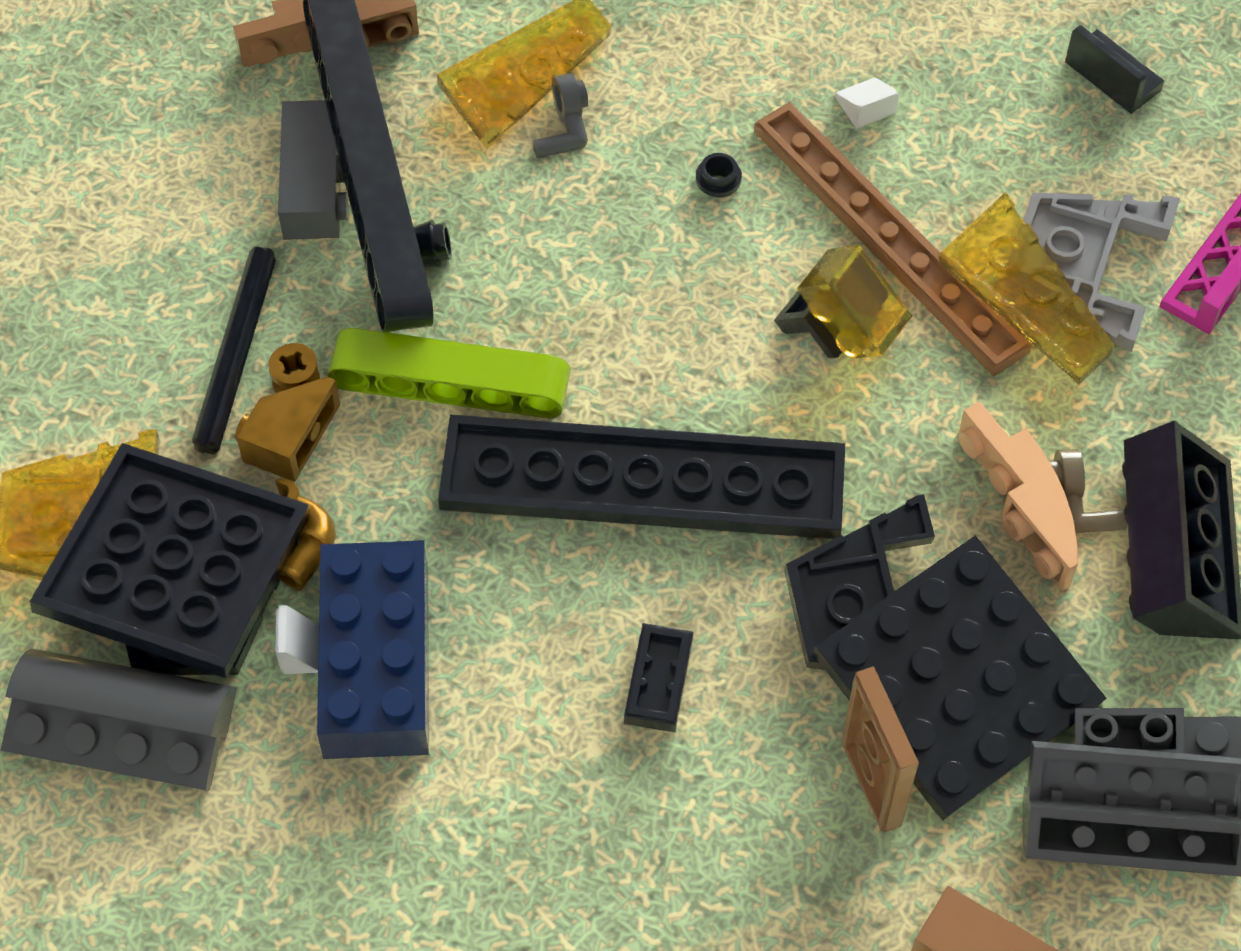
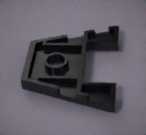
M924 494L907 500L905 505L886 514L884 512L869 520L867 525L846 536L841 535L786 564L784 573L806 668L825 670L812 654L814 648L894 592L885 551L932 544L935 534Z

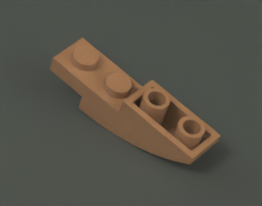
M303 0L272 1L274 15L233 26L238 54L243 67L253 64H267L275 58L297 52L312 51L304 18ZM355 0L367 48L390 41L400 42L409 36L419 34L417 9L414 0Z

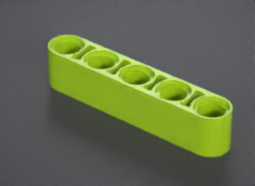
M347 328L338 333L327 377L336 380L337 388L340 390L552 419L560 416L563 411L571 368L565 360L549 354L359 328Z

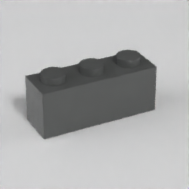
M325 100L282 101L278 216L283 240L340 238V220H348L349 216L347 192H340L341 183L345 182Z

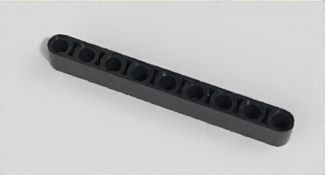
M303 0L305 23L382 332L431 327L434 318L432 297L355 0Z

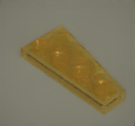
M573 0L438 73L437 84L474 134L488 149L552 90L553 76L568 74L573 71L610 36L611 25L592 0Z

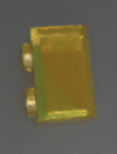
M859 244L828 249L797 287L799 293L808 303L811 313L820 319L836 339L838 348L852 359L883 356L913 316Z

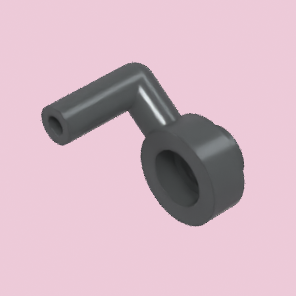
M572 73L553 76L552 94L555 108L560 120L565 123L567 133L533 140L532 145L536 158L581 149L587 145L588 138L582 119V108L588 107V94L582 80L576 81Z

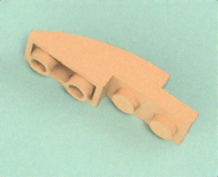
M979 401L963 412L958 433L960 445L970 458H978L987 469L989 480L994 489L1001 495L1007 494L1001 515L1007 534L1016 542L1022 541L1033 555L1034 565L1041 576L1047 580L1053 579L1061 591H1064L1071 586L1078 566L1077 537L1065 492L1046 455L1028 430L1025 428L1009 437Z

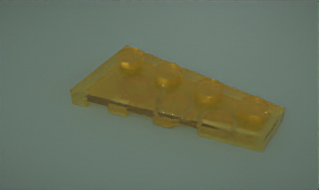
M1005 192L939 254V263L1080 385L1113 353L1114 344L1081 297L1075 295L1065 280V274L1055 260L1051 261L1039 244L1038 236L1029 223L1025 224L1016 211L1014 202Z

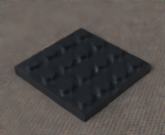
M122 443L30 599L32 613L226 679L310 514L309 504Z
M976 535L825 639L812 652L848 700H850L856 672L874 666L919 762L913 784L943 821L1029 758L1032 741L1050 742L1075 724V708H1096L1107 699Z

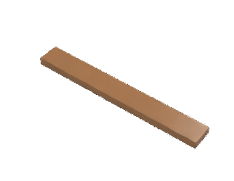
M791 102L754 123V132L993 377L1030 353L1032 344Z

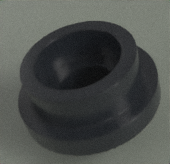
M710 154L703 159L696 169V184L703 193L709 196H729L736 192L741 185V169L735 159L728 154ZM714 176H723L724 178L718 179V178H713V177H714Z

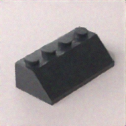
M1175 420L1123 440L1125 461L1122 464V472L1126 481L1127 499L1124 515L1128 524L1129 549L1126 556L1131 575L1129 606L1133 619L1159 635L1241 639V587L1231 460Z

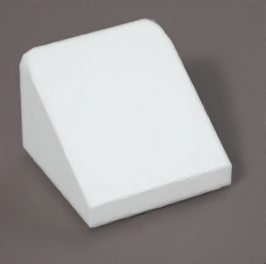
M872 78L836 92L835 98L855 128L858 129L896 114L899 94L894 88L879 79Z
M281 605L279 609H276L275 652L283 674L318 672L319 625L287 605Z

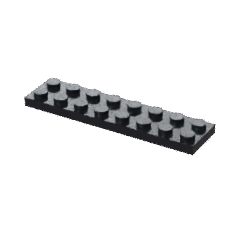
M450 414L438 505L439 510L835 539L841 536L845 443Z

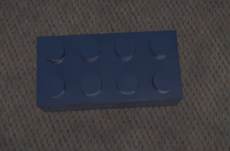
M424 540L321 544L317 736L323 759L429 755L428 563Z

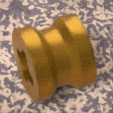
M285 344L277 348L270 356L268 365L275 393L320 379L317 357L313 350L304 344ZM300 368L299 370L292 371L290 374L286 373L291 369Z

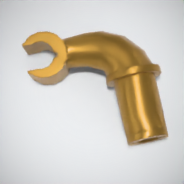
M277 479L275 482L280 495L309 504L310 514L299 536L300 541L289 555L279 575V579L285 585L296 591H302L320 566L321 544H334L336 537L334 521L319 504L300 496L294 482L288 479Z

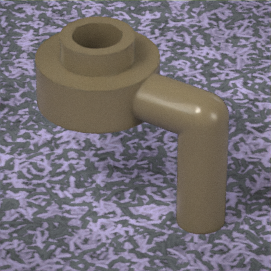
M1079 449L1056 450L1054 460L1049 462L1065 492L1072 513L1075 532L1126 530L1127 521L1124 510L1084 512L1082 497L1085 490V470L1081 452Z

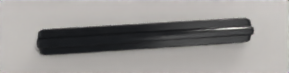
M255 246L248 254L192 437L194 449L200 453L215 454L220 450L276 262L274 251L268 247Z

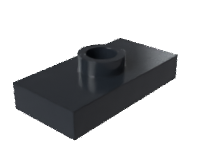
M642 623L624 713V724L676 733L694 631Z

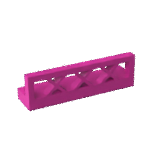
M1241 193L1163 297L1159 306L1209 335L1241 292V245L1230 246L1226 235L1228 229L1241 228V217H1237L1241 212ZM1218 242H1219V244H1220L1221 247H1220V248H1215V246H1216V245L1218 244ZM1225 258L1227 266L1221 275L1207 277L1203 266L1204 261ZM1195 273L1197 274L1198 279H1192ZM1202 289L1204 295L1198 311L1177 300L1183 291Z

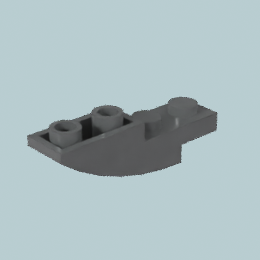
M1075 708V745L1241 758V716L1184 717V708Z

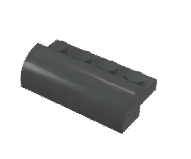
M31 648L19 659L8 684L5 697L12 698L0 751L210 791L221 738L226 739L237 687Z
M1032 741L1027 787H1024L1022 839L1025 857L1027 859L1241 877V758Z

